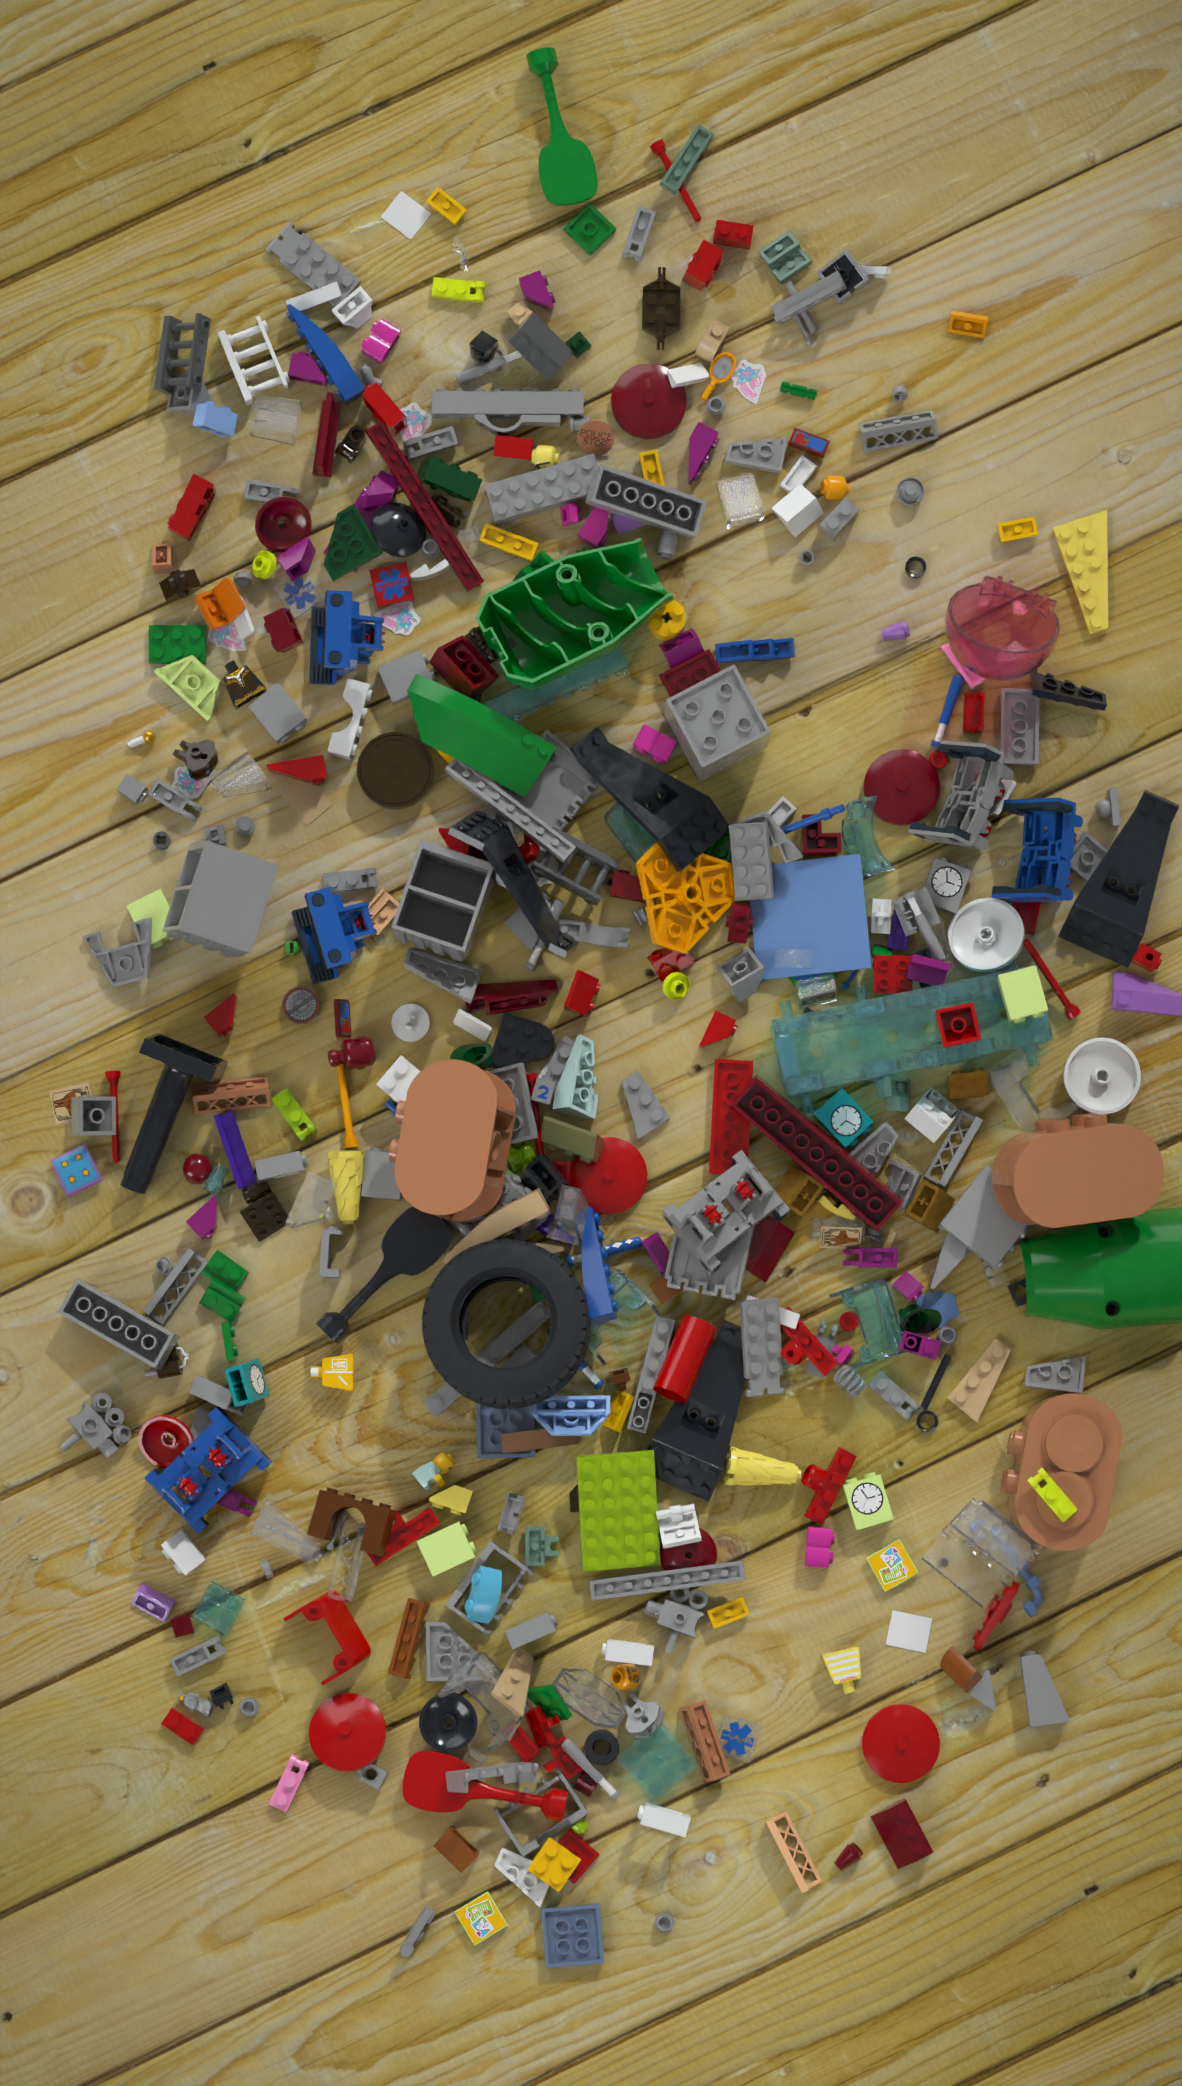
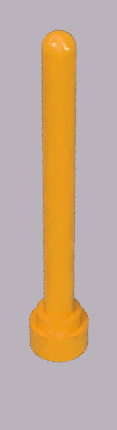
M343 1063L337 1067L346 1133L343 1146L344 1149H354L359 1147V1142L353 1134Z

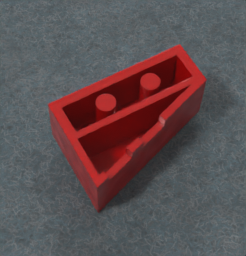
M193 473L182 498L177 503L174 515L172 514L167 522L170 532L190 542L217 493L213 483Z

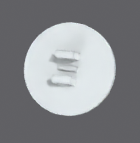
M405 1004L394 1012L391 1025L399 1039L406 1042H415L427 1034L430 1020L427 1012L421 1006Z

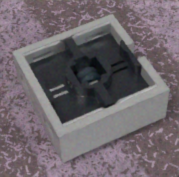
M844 250L817 272L820 279H823L839 271L847 289L833 296L839 304H843L853 296L852 291L855 289L860 290L871 281L849 250Z

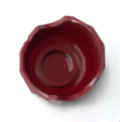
M194 1153L185 1159L183 1175L188 1182L200 1185L209 1179L212 1171L209 1158L203 1154Z

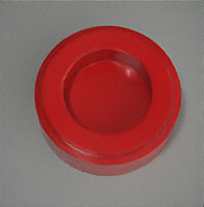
M935 750L931 753L929 761L935 769H943L948 763V756Z
M845 1312L841 1315L839 1324L843 1330L852 1331L857 1328L859 1319L855 1313Z

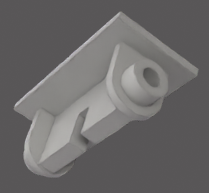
M507 1493L497 1530L514 1535L520 1520L517 1514L522 1513L525 1497Z

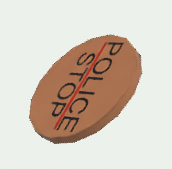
M590 420L579 428L577 443L585 454L601 456L612 448L614 432L606 422Z

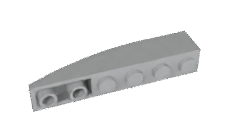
M659 1316L655 1318L627 1429L646 1433L656 1395L653 1386L665 1360L675 1320Z

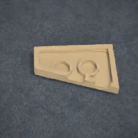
M520 1646L514 1649L491 1693L493 1697L518 1717H522L524 1714L534 1659Z

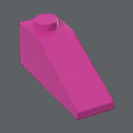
M594 507L579 531L578 539L595 549H598L599 546L603 547L608 539L606 535L609 511Z

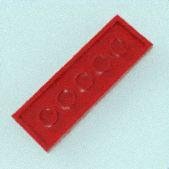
M715 1059L709 1174L721 1175L733 1166L731 1164L732 1157L741 1150L748 1157L750 1122L737 1112L731 1104L753 1078V1061Z

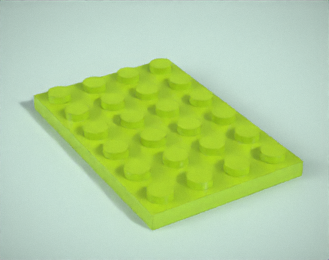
M654 1450L576 1456L583 1572L660 1566Z

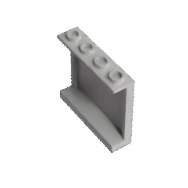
M986 1165L937 1227L942 1231L946 1230L989 1264L991 1266L989 1269L992 1270L995 1267L999 1268L1006 1260L1003 1258L1004 1255L1014 1250L1017 1246L1015 1241L1018 1237L1022 1239L1029 1229L1026 1228L1028 1224L1013 1220L1001 1209L992 1188V1169Z

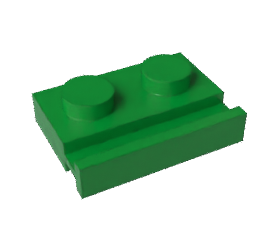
M216 1250L201 1273L211 1280L214 1278L236 1291L249 1271L219 1250Z
M213 1278L199 1304L232 1323L246 1297Z
M223 1322L221 1326L226 1360L228 1362L237 1361L236 1356H239L237 1344L234 1345L233 1337H236L234 1325L231 1326V1322Z

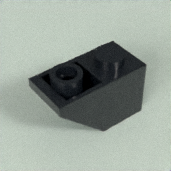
M482 330L469 343L471 357L479 363L481 361L487 362L498 347V340Z

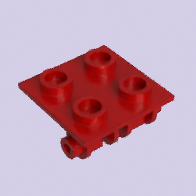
M874 955V994H913L912 980L906 979L911 956Z

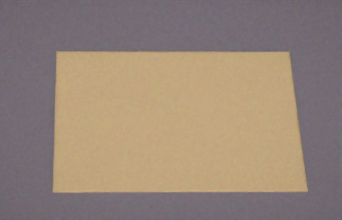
M300 780L294 782L280 794L307 826L333 805L318 785Z

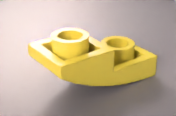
M823 1195L817 1201L825 1209L841 1218L851 1221L856 1218L854 1216L855 1212L847 1205L842 1204L837 1209L835 1207L836 1202L830 1196L826 1198Z

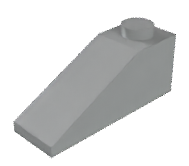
M950 1233L945 1234L929 1289L933 1290L964 1258V1255L968 1256L970 1249Z

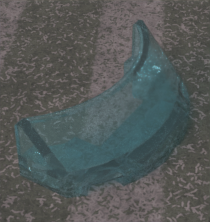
M876 796L848 802L846 818L842 819V838L845 850L848 855L861 854L862 870L866 876L895 870V866L880 851L874 836L873 811L877 800Z

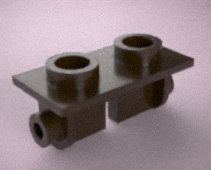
M442 495L431 496L441 514L445 513L444 519L448 525L457 529L461 524L459 520L466 518L462 514L463 511L457 506L448 504V500Z

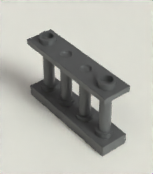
M196 313L195 322L182 323L181 320L172 316H164L155 390L167 395L172 394L173 386L186 385L187 388L201 392L211 323L210 318ZM194 330L193 339L180 341L181 331ZM191 348L190 359L177 360L178 349ZM189 366L187 377L174 378L176 367Z
M553 826L552 829L575 845L576 850L565 863H561L557 872L547 868L552 854L546 850L541 862L534 861L530 871L535 876L544 877L583 898L586 903L597 906L602 896L597 894L608 873L614 874L620 862ZM574 855H578L583 858L584 862L574 881L563 875ZM595 864L600 867L601 871L591 890L580 884L590 865Z

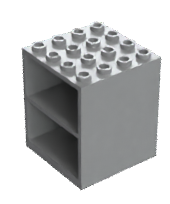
M735 664L666 699L664 716L699 782L768 746L771 731Z
M207 840L191 843L162 931L166 932V936L170 938H184V942L191 945L202 944V948L209 951L220 950V954L227 957H240V955L251 954L279 865Z
M421 840L391 926L397 941L408 944V941L412 942L416 948L422 950L430 948L434 954L444 956V954L451 955V959L462 962V960L467 961L494 883V879L491 878L494 868L490 862Z

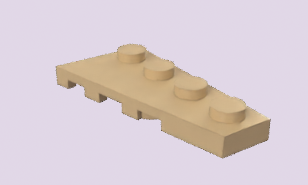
M996 1338L947 1397L948 1400L976 1423L1011 1352L1009 1348Z

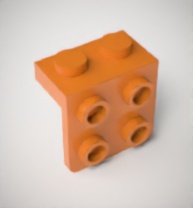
M230 577L224 578L212 590L197 594L194 597L211 631L228 626L246 609Z

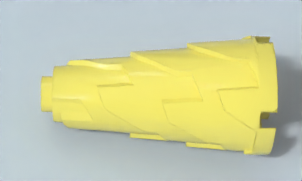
M365 1150L327 1151L338 1218H340V1221H343V1224H354V1220H357V1217H359V1200L362 1189Z
M729 1447L728 1454H731V1458H726L725 1485H792V1483L800 1481L801 1469H798V1466H795L793 1463L779 1461L736 1447Z

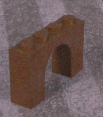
M328 1487L326 1491L320 1490L307 1535L331 1541L337 1519L341 1513L347 1509L356 1508L363 1514L366 1522L360 1550L384 1556L396 1511L390 1509L391 1505L380 1503L377 1506L373 1504L374 1500L363 1497L361 1501L356 1500V1495L346 1492L344 1496L339 1495V1490Z

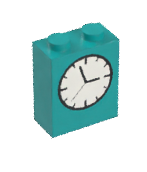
M842 1088L813 1114L817 1121L844 1149L847 1146L852 1148L858 1142L856 1138L861 1133L866 1135L872 1129L871 1124L873 1121Z
M259 1358L224 1369L235 1407L270 1396Z

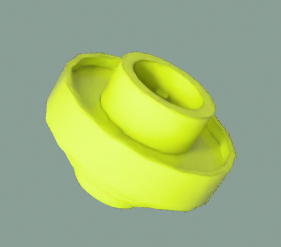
M261 551L253 560V573L261 579L271 577L276 569V557L271 552Z
M673 972L664 980L662 986L663 993L671 1000H679L688 992L690 983L688 977L681 972Z

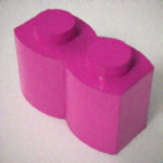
M381 318L379 322L376 321L371 328L372 334L369 338L365 337L361 347L364 355L382 365L399 339L401 329Z
M643 724L633 742V746L636 752L641 755H645V753L651 755V760L661 765L662 762L667 764L677 746V742Z
M808 1526L805 1566L828 1568L829 1564L833 1563V1552H830V1545L834 1544L835 1533H831V1528Z

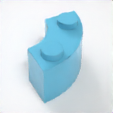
M480 1566L472 1575V1587L469 1598L465 1603V1611L468 1620L489 1624L500 1599L502 1572L498 1569Z

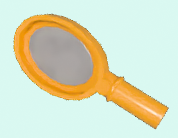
M723 352L713 359L709 368L711 380L700 397L702 400L707 401L716 385L726 382L734 373L736 360L731 353Z

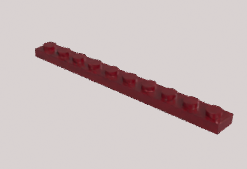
M381 420L366 429L365 432L466 591L469 592L484 582L483 578L383 421Z

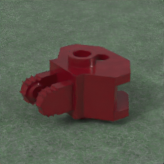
M732 903L730 916H726L725 927H729L727 942L747 943L748 930H752L753 919H750L751 905Z

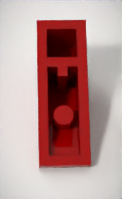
M323 755L267 764L269 772L313 783V785L324 784V781L328 780Z

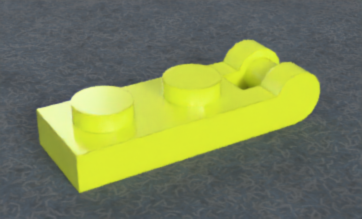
M434 277L431 296L433 298L483 303L485 297L483 290L486 288V283L482 281L474 282ZM476 289V293L470 294V290Z
M1041 1467L1037 1471L1038 1474L1033 1478L1030 1477L1027 1482L1062 1522H1065L1078 1509ZM1044 1479L1047 1484L1041 1488L1038 1483Z

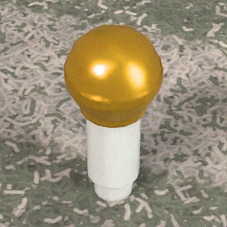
M147 730L142 736L131 740L127 744L131 748L143 743H153L156 739V734L152 730Z

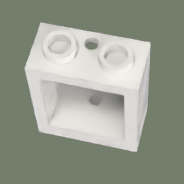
M607 1639V1643H603L602 1655L605 1656V1660L652 1666L654 1645Z
M645 1802L644 1806L640 1805L637 1815L642 1825L686 1837L691 1819L688 1814Z

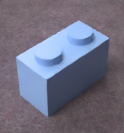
M205 401V403L197 404L192 426L221 437L234 436L238 414L231 412V409L228 407H217L216 403Z

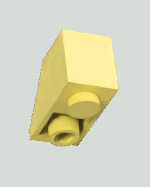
M453 1485L431 1496L429 1501L433 1502L432 1506L443 1509L445 1506L451 1508V1513L461 1516L462 1512H467L473 1491Z

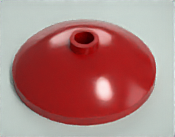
M157 1415L148 1419L141 1427L138 1436L139 1446L145 1458L155 1466L166 1469L194 1441L189 1428L179 1419L169 1415Z

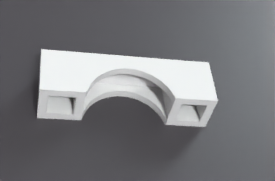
M347 679L343 699L351 706L353 717L347 728L332 733L327 750L328 754L348 760L351 759L352 755L355 756L358 746L355 744L356 738H360L363 729L360 726L361 720L366 718L368 708H365L367 701L371 700L373 690H370V684Z

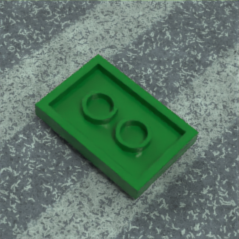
M149 625V664H171L191 655L196 657L202 664H206V625Z

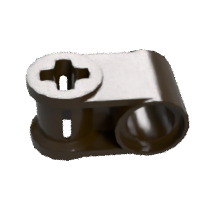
M358 425L351 427L337 446L335 454H340L351 464L366 441L364 429ZM355 432L362 433L360 439L355 440L352 438Z

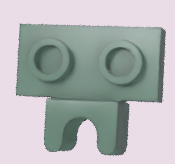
M884 1077L883 1090L885 1097H889L887 1098L888 1111H909V1097H911L910 1078Z
M525 1527V1566H545V1556H559L558 1551H553L550 1548L552 1542L559 1541V1536H545V1527Z

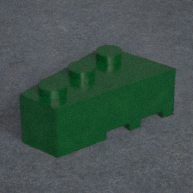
M436 456L421 461L416 475L421 482L430 485V489H440L447 492V495L469 503L475 501L482 479L478 478L476 473L471 471L466 473L460 470L461 467L455 464H445L443 459Z

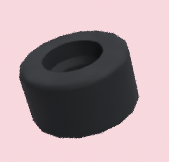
M599 1729L588 1735L584 1751L590 1762L604 1766L616 1759L619 1753V1743L613 1733ZM599 1740H605L609 1744V1751L605 1755H599L594 1750V1745Z

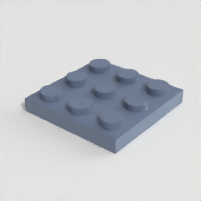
M476 1403L477 1458L536 1457L535 1450L503 1453L501 1434L535 1430L533 1405L517 1409H498Z
M600 1903L541 1908L546 1968L604 1963Z

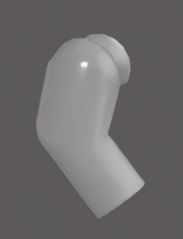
M364 364L360 369L364 383L367 385L377 383L382 387L383 380L373 376L370 364Z

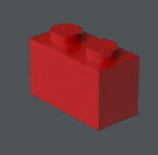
M717 219L713 244L750 250L754 225Z

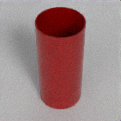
M684 1315L654 1383L653 1390L676 1402H687L717 1331L713 1325L694 1316Z

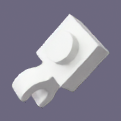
M860 265L867 276L873 274L874 278H885V275H891V267Z

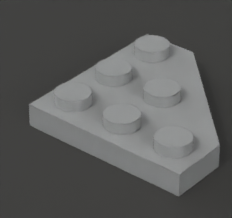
M426 1622L427 1681L485 1680V1659L446 1622Z

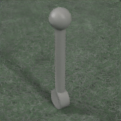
M799 315L794 317L806 338V344L812 345L813 339L809 337Z
M342 1513L332 1540L326 1545L327 1550H333V1544L347 1513Z

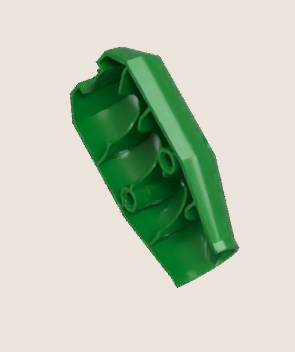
M641 538L630 542L566 555L486 594L477 613L476 620L489 649H494L497 656L501 659L499 663L505 679L510 683L534 691L616 651L660 609L674 599L672 593H667L648 558ZM511 637L517 644L512 649L510 648L507 639Z
M1182 1207L1152 1209L1130 1218L1058 1227L1028 1239L1018 1240L1022 1251L1026 1280L1025 1317L1035 1316L1100 1330L1182 1323ZM1099 1227H1103L1107 1232L1104 1238L1098 1233ZM1107 1304L1113 1306L1114 1311L1111 1315H1108L1105 1311Z

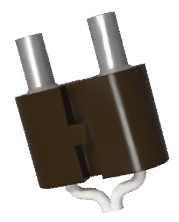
M176 1343L161 1370L145 1371V1377L158 1376L159 1379L182 1375L186 1360L189 1359V1354L184 1353V1350ZM180 1351H181L182 1355L185 1356V1358H184V1360H183V1365H182V1361L180 1360V1356H181V1355H180Z

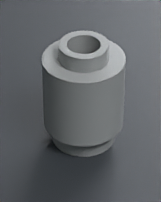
M662 531L656 551L660 559L670 560V558L675 557L678 542L677 533Z

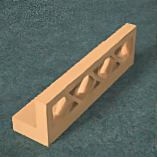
M787 1811L767 1820L766 1823L801 1892L804 1893L809 1888L822 1882ZM784 1816L788 1822L786 1831L778 1829L775 1821ZM790 1827L793 1833L788 1832ZM780 1832L785 1833L784 1839ZM787 1834L796 1837L795 1849L786 1845ZM796 1852L805 1855L806 1861L804 1866L795 1863ZM798 1867L803 1869L802 1874L800 1873ZM805 1870L814 1872L817 1879L806 1884L803 1879Z

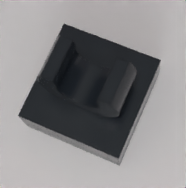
M227 1682L209 1691L216 1707L219 1706L223 1710V1703L229 1701L231 1705L233 1704V1695Z

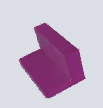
M692 628L659 645L670 669L704 652L700 639Z
M913 954L910 959L906 979L942 988L951 963Z
M656 1232L641 1242L662 1275L666 1272L670 1251L659 1233Z

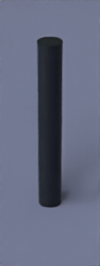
M944 1354L921 1403L922 1408L928 1409L951 1356Z

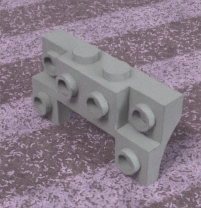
M508 1168L506 1170L503 1193L499 1200L503 1205L532 1192L530 1188L523 1185L520 1177L513 1174ZM547 1211V1216L539 1220L536 1218L530 1220V1224L520 1229L518 1226L512 1229L513 1233L511 1234L516 1240L524 1241L551 1213Z

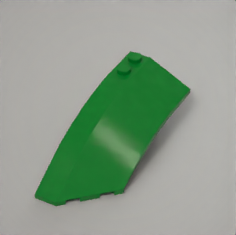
M416 674L407 689L422 743L475 769L520 797H526L548 763L556 746L493 709L421 675Z

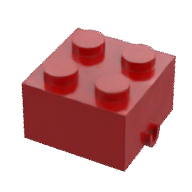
M703 239L697 252L693 254L692 261L688 263V268L682 281L702 291L704 286L708 288L715 275L712 271H717L724 258L721 256L723 250Z

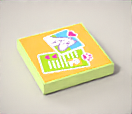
M900 1539L866 1557L884 1592L919 1573Z
M488 1891L454 1911L474 1946L508 1926Z

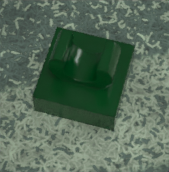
M580 331L565 342L576 358H579L591 348V344Z

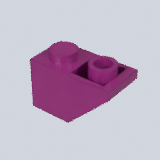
M540 270L519 278V285L526 301L548 311L553 310V304L556 302L553 293L548 292L546 287L549 286L548 280L545 275L542 276Z
M382 470L377 476L374 475L370 481V487H366L361 495L363 498L361 506L366 508L391 503L399 489V484L394 476Z
M306 537L277 556L276 559L293 582L309 571L316 550L310 539Z
M907 1271L892 1284L907 1302L910 1300L914 1302L923 1294L921 1291L924 1288L923 1285Z
M904 1330L899 1349L917 1356L936 1360L941 1341Z

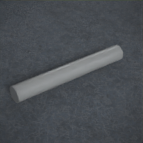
M791 281L785 284L790 296L797 293ZM808 311L801 313L811 334L816 333L818 329Z

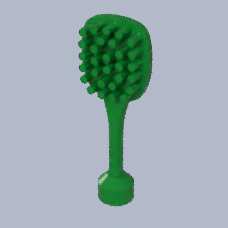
M545 47L533 50L526 55L528 67L531 73L541 78L550 120V141L542 148L539 155L538 166L542 190L546 199L556 206L582 203L591 199L597 192L598 180L595 163L586 144L581 140L572 138L563 123L552 80V74L559 65L555 48Z

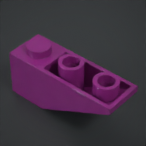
M701 422L697 423L689 438V485L693 481L696 482L698 480L702 464H707L710 459L709 452L711 448L715 449L720 440L718 439L719 432Z

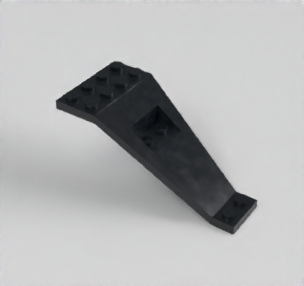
M599 727L594 728L570 748L579 764L657 841L677 872L682 871L729 831V824L709 796L609 743Z
M1144 790L1135 810L1075 899L1058 937L1122 966L1129 967L1145 933L1171 823L1180 805ZM1116 879L1118 883L1113 884L1111 880ZM1134 887L1135 891L1131 892L1128 888Z
M474 811L450 827L449 835L484 853L494 868L491 878L495 880V883L508 889L549 951L566 958L577 949L579 942L575 941L572 936L561 933L509 827L505 826L500 820H493L487 817V814L482 811Z
M724 1319L718 1335L708 1350L687 1402H674L654 1433L647 1450H654L656 1479L708 1502L725 1466L746 1380L743 1368L741 1326ZM691 1412H696L697 1415L694 1416L691 1414Z

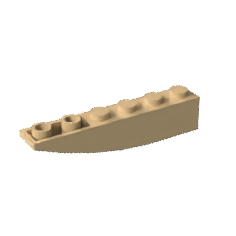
M538 1188L504 1205L482 1220L455 1245L444 1258V1262H449L457 1254L469 1247L495 1240L500 1235L504 1238L513 1233L512 1229L518 1226L520 1229L530 1224V1220L534 1218L539 1220L547 1216L546 1212L550 1208L540 1189Z

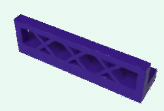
M234 1112L214 1115L213 1117L237 1188L241 1190L245 1186L258 1184Z

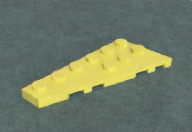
M1107 510L1053 527V532L1089 635L1108 629Z

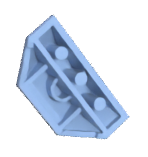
M610 1395L551 1396L533 1405V1416L552 1436H591L610 1415Z

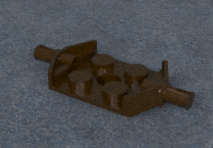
M658 267L657 280L643 286L642 330L656 337L657 350H660V343L661 350H665L666 337L680 331L681 287L666 280L665 267L662 268V274L661 267ZM664 306L667 311L665 314L659 315L656 312V308Z

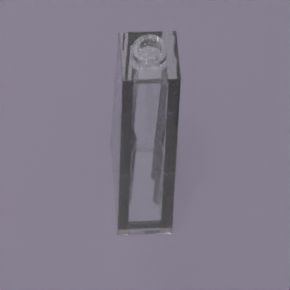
M266 1500L250 1534L311 1565L314 1562L318 1563L323 1554L320 1551L322 1547L311 1536L307 1535L272 1500Z

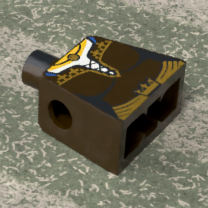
M234 660L225 665L229 675L224 677L223 680L236 710L267 691L263 683L247 665L238 668Z

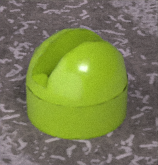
M582 1817L571 1828L576 1833L583 1834L588 1829V1823Z

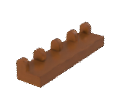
M408 1598L388 1674L411 1679L410 1670L412 1662L416 1660L414 1655L417 1643L421 1641L419 1636L422 1624L426 1622L424 1617L427 1607H430V1603Z

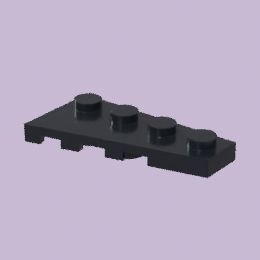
M1031 667L1029 675L1032 695L1038 698L1052 699L1056 702H1066L1075 706L1105 711L1107 706L1106 694L1085 686L1078 688L1069 680L1059 681L1054 679V675L1050 673L1046 675L1037 673L1038 669Z

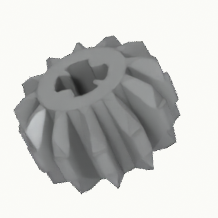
M843 1365L833 1375V1380L838 1387L850 1397H856L866 1387L860 1375L847 1365Z

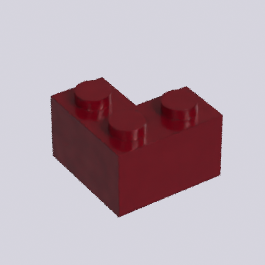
M804 814L801 816V820L815 814ZM821 821L801 828L802 856L841 854V833H822Z

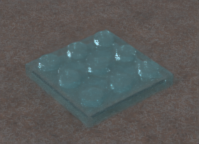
M664 1724L648 1738H638L616 1757L617 1761L652 1803L657 1801L698 1766Z

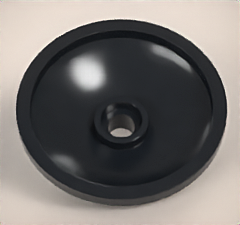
M386 504L375 513L372 519L371 531L375 542L383 551L392 556H411L418 552L425 542L426 527L417 512L406 504Z
M442 1693L434 1696L424 1705L419 1717V1728L422 1737L432 1748L442 1752H454L467 1746L475 1736L478 1725L477 1714L472 1704L463 1696L455 1693ZM447 1718L452 1719L453 1722L451 1725H447L445 1723V1720Z

